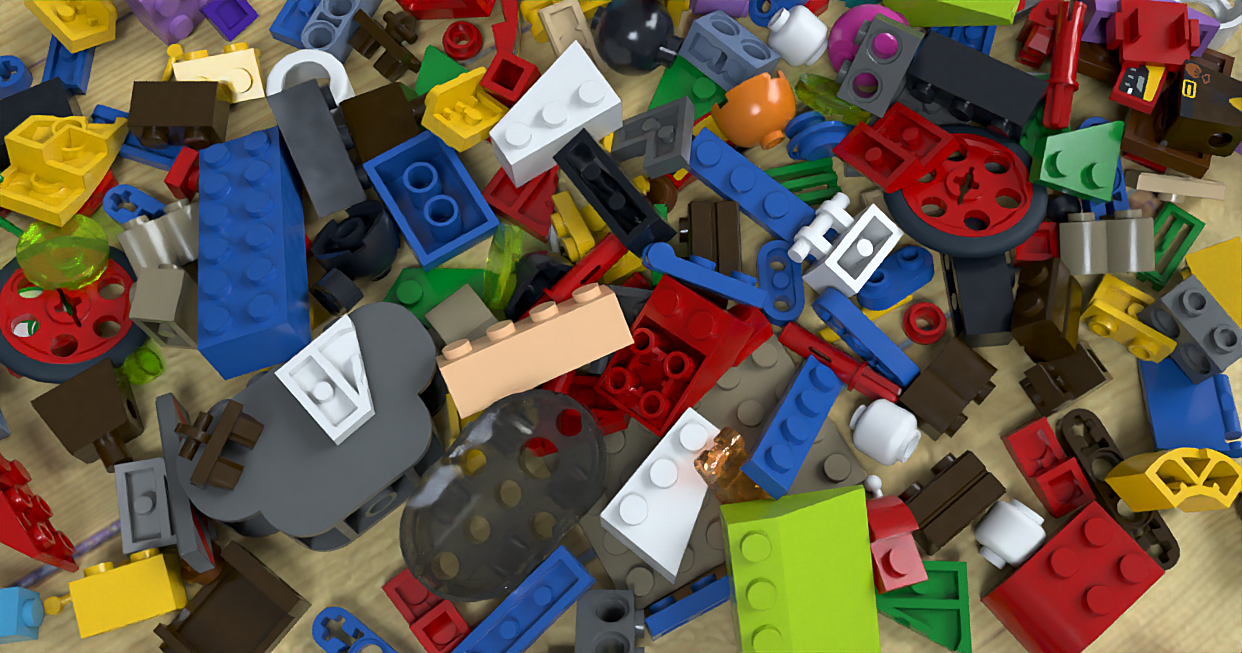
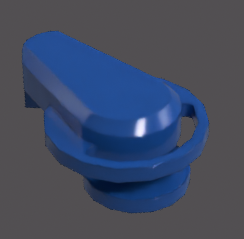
M810 111L798 115L785 128L786 136L791 139L786 146L787 153L794 160L814 161L827 157H836L832 150L860 123V120L856 118L846 124L841 121L832 120L825 122V117L820 111ZM795 146L797 147L798 152L793 151Z

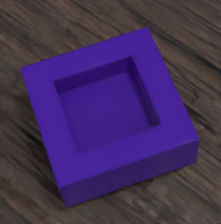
M209 0L199 9L202 15L228 42H231L259 17L246 0Z

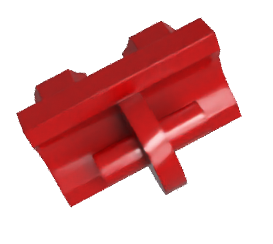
M1041 0L1035 8H1032L1016 39L1022 42L1023 46L1015 61L1038 70L1048 54L1052 55L1058 16L1057 8L1058 4L1064 0Z

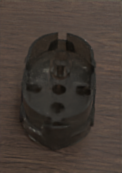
M531 389L501 398L490 405L473 422L469 421L460 431V436L447 451L422 475L424 479L412 493L403 510L400 520L399 541L403 559L410 573L429 592L449 601L470 603L497 598L516 589L555 551L580 522L579 520L590 511L606 492L605 484L610 470V448L602 423L595 413L575 397L556 391ZM574 409L581 414V425L583 428L577 435L568 436L561 428V418L567 411ZM538 438L548 439L558 449L559 465L548 478H539L531 474L525 464V451L529 444ZM475 449L481 451L486 458V468L479 476L471 473L467 467V457ZM507 480L514 481L521 489V499L516 506L507 505L501 498V487ZM541 511L548 512L556 520V524L552 527L551 537H544L535 529V518ZM475 516H481L489 523L490 535L485 541L474 538L471 533L470 525ZM444 552H451L458 559L459 570L455 576L448 575L441 569L440 559Z

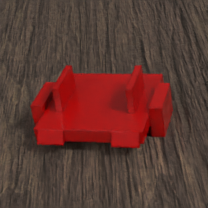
M1118 0V12H1115L1106 22L1107 49L1115 50L1119 46V63L1124 68H1139L1140 65L1167 67L1169 72H1178L1185 59L1190 60V55L1200 47L1199 20H1188L1186 3L1153 0Z

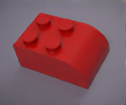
M1093 500L1075 511L1045 539L1041 547L1020 567L1010 571L980 601L1029 653H1081L1166 572Z

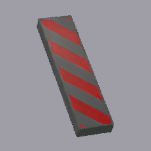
M170 392L156 397L155 405L178 552L195 571L202 573L215 568L207 517L196 508L178 481L175 469L176 453L183 438L175 434L174 430L178 423L189 426L191 424L188 412Z

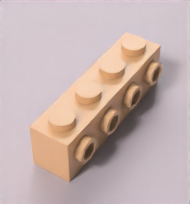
M598 283L587 284L573 291V298L557 305L554 301L540 304L529 311V317L513 323L512 320L501 321L486 330V336L469 342L468 339H460L445 346L442 349L443 354L435 357L461 419L633 344L632 335L615 292L605 284L601 286Z

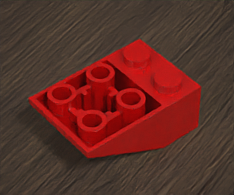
M664 273L630 328L634 343L616 351L593 389L654 434L664 438L689 407L693 408L732 366L755 328L693 288Z
M0 453V542L38 561L72 573L79 570V567L71 556L76 552L75 547L62 531H56L49 520L53 517V512L46 501L38 494L34 495L27 484L32 480L30 474L18 460L9 461Z

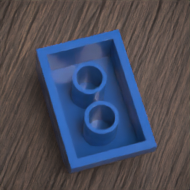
M426 130L362 164L374 191L385 209L393 217L398 231L425 273L502 231L500 222L453 148L446 145L441 138L430 130Z

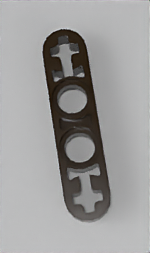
M1078 408L1068 412L1058 421L1055 427V435L1066 456L1075 457L1096 497L1094 500L1144 551L1157 544L1162 547L1163 553L1158 558H1153V560L1164 571L1174 567L1180 557V548L1158 510L1140 512V517L1135 523L1125 521L1117 510V504L1121 498L1107 482L1101 481L1093 473L1092 464L1095 459H1105L1113 468L1125 460L1101 420L1087 409ZM1074 424L1076 426L1084 425L1088 432L1083 437L1081 435L1074 437L1070 433V429ZM1097 443L1100 449H1096L1087 457H1084L1082 452ZM1148 524L1151 528L1150 531L1136 538L1133 536L1132 532Z

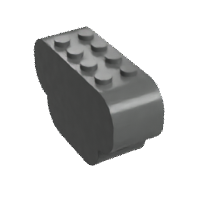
M390 302L369 303L347 315L355 326L375 415L339 445L332 440L276 376L275 372L288 361L280 363L270 371H263L252 377L248 381L246 388L231 398V400L243 404L242 412L252 416L265 426L253 451L228 440L221 454V457L245 466L233 492L217 489L206 485L204 490L190 485V478L206 447L199 446L193 460L189 461L178 456L186 439L183 438L180 442L175 459L176 475L181 487L196 508L233 532L245 537L262 538L281 531L307 549L318 552H330L344 548L354 542L431 483L439 473L445 455L444 439L433 417L443 407L448 389L435 359L440 354L432 337L417 317L405 307ZM342 317L335 318L324 327L322 333ZM230 399L221 400L209 409L207 414L212 415L214 418L206 433L213 434Z

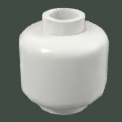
M803 5L794 6L788 11L785 8H781L768 23L767 27L771 30L768 37V46L780 54L781 58L791 66L812 65L828 46V40L826 39L828 33L827 26Z
M886 399L875 400L868 407L861 405L850 421V428L854 430L853 445L855 448L885 466L893 465L898 461L906 462L913 454L921 437V431L917 429L915 416Z
M1014 498L1009 503L996 501L974 530L975 538L983 545L978 553L1001 570L1007 563L1015 568L1020 567L1045 541L1046 533L1041 527L1044 519Z

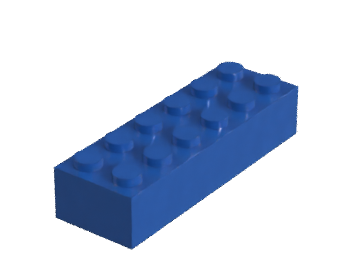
M278 125L199 150L198 351L224 380H228L289 361L311 343L302 180Z

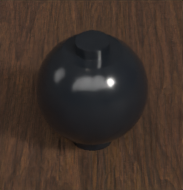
M611 0L606 8L598 7L590 29L595 31L594 44L601 60L613 71L626 76L646 75L660 65L671 69L684 40L674 35L673 20L668 10L658 0Z

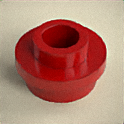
M456 21L446 29L442 43L449 57L463 61L475 57L481 51L483 40L480 31L474 25L467 21ZM461 41H468L464 45H457Z
M928 302L913 304L906 310L902 318V329L905 335L912 342L919 345L936 343L942 338L947 328L946 317L942 310L935 304ZM916 321H927L930 325V330H921L918 328Z

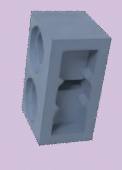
M716 10L694 20L678 53L727 92L759 74L768 72L771 77L781 58L780 54L721 10Z

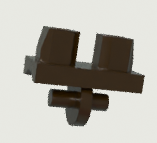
M362 9L357 11L352 18L360 26L356 29L348 43L368 60L382 45L386 51L375 62L373 67L392 83L400 78L408 68L417 74L420 71L422 62L402 44L403 41H406L409 45H412L418 39V36L413 32L416 26L415 17L408 11H401L396 15L392 11H387L383 15V20L387 25L383 27Z
M230 399L212 435L206 432L214 417L202 411L199 412L193 426L183 423L177 424L174 433L186 439L178 456L192 461L199 446L206 447L190 478V485L202 490L205 489L206 485L217 489L234 491L245 466L223 458L221 454L228 440L253 451L265 426L252 416L243 413V404Z

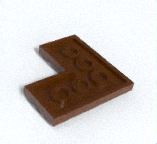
M1081 41L1076 73L1113 86L1121 69L1119 46L1113 50L1107 49V44ZM1206 48L1201 57L1190 56V60L1231 77L1235 57ZM1168 71L1157 102L1150 115L1129 107L1124 123L1120 150L1201 180L1209 169L1212 155L1160 145L1166 89L1177 73Z

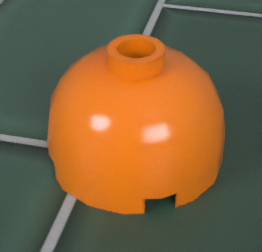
M777 70V78L771 79L769 73L765 72L742 82L725 94L728 102L721 109L717 103L712 106L710 114L725 138L739 147L754 148L761 145L763 150L771 149L784 141L785 136L783 132H785L786 126L795 117L797 112L793 89L781 70Z

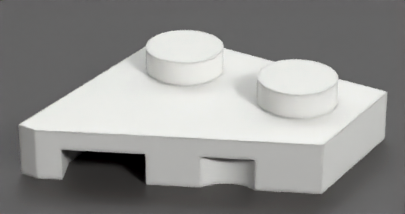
M346 314L275 372L276 376L337 445L342 443L375 415L355 326Z

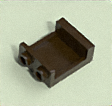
M231 540L219 554L226 560L220 574L212 582L204 585L169 625L159 623L153 632L163 640L159 646L163 653H271L312 604L246 547Z

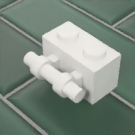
M837 192L831 200H826L815 212L816 218L809 226L802 227L795 235V243L788 250V256L797 263H801L808 254H812L816 258L815 262L801 278L819 295L827 287L838 290L847 298L858 293L903 236L904 232L873 203L854 217H851L845 211L850 204V199L844 193ZM829 228H834L838 233L829 243L823 235Z

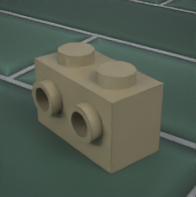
M160 264L158 268L140 267L137 282H134L130 289L129 301L131 309L129 318L161 347L198 350V284L188 275L184 268L177 265Z

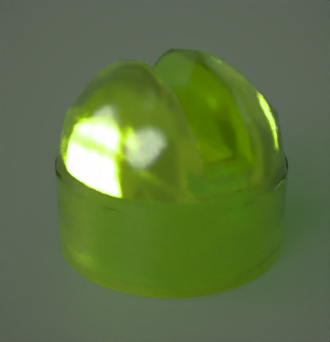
M138 347L126 357L122 365V372L128 375L126 379L129 383L143 386L151 383L162 374L163 364L155 352L146 347Z

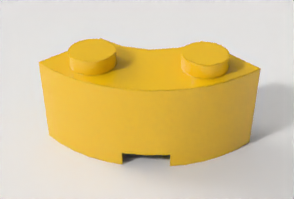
M1182 447L1130 457L1115 466L1104 480L1133 512L1178 507L1183 512L1189 513L1228 509L1242 488V467L1234 460L1215 450Z

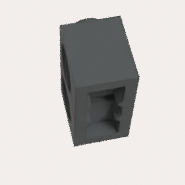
M878 13L872 22L864 20L853 42L860 46L853 62L845 59L835 79V82L841 85L836 97L883 118L925 34L881 13ZM881 33L893 35L898 43L897 51L892 54L879 52L875 46L876 36ZM861 73L874 75L878 81V89L871 93L863 92L857 86V75Z
M1194 274L1136 314L1143 324L1177 342L1174 351L1169 355L1195 385L1224 371L1242 357V330Z
M634 589L587 590L577 600L575 653H645V647H635V639L644 638V609H634Z

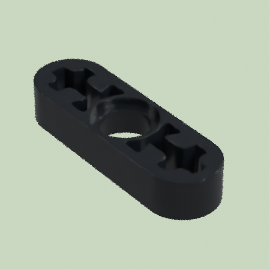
M335 267L325 273L309 289L317 301L335 317L348 313L364 297L361 290Z

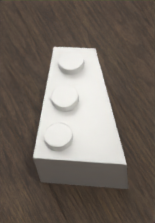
M575 40L489 132L495 157L515 187L518 188L556 166L557 163L552 157L583 128L597 140L623 126L622 101L577 40Z
M690 407L600 514L601 526L673 585L727 436Z

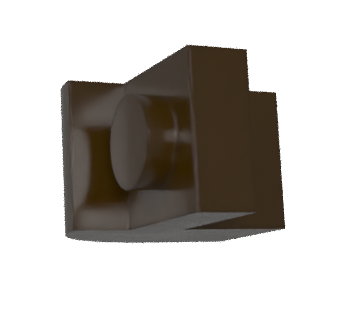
M1078 342L1076 352L1073 355L1050 362L1037 363L1024 372L1026 377L1019 381V384L1039 413L1047 419L1085 398L1114 378L1088 342Z

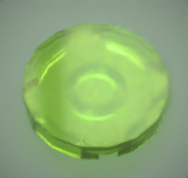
M811 73L800 75L794 89H796L797 97L807 106L826 116H832L833 113L844 115L842 120L847 124L858 125L861 121L866 124L869 123L873 115L872 113L836 97L841 85L836 83L835 80Z
M75 214L63 227L37 220L21 234L16 246L17 261L21 271L29 282L45 290L56 291L55 288L67 287L68 291L80 289L96 281L107 269L109 263L110 246L106 232L98 222L80 214Z
M501 222L493 235L483 283V303L491 310H504L508 301L512 298L516 286V274L511 272L515 268V262L518 263L519 259H521L522 233L517 225Z

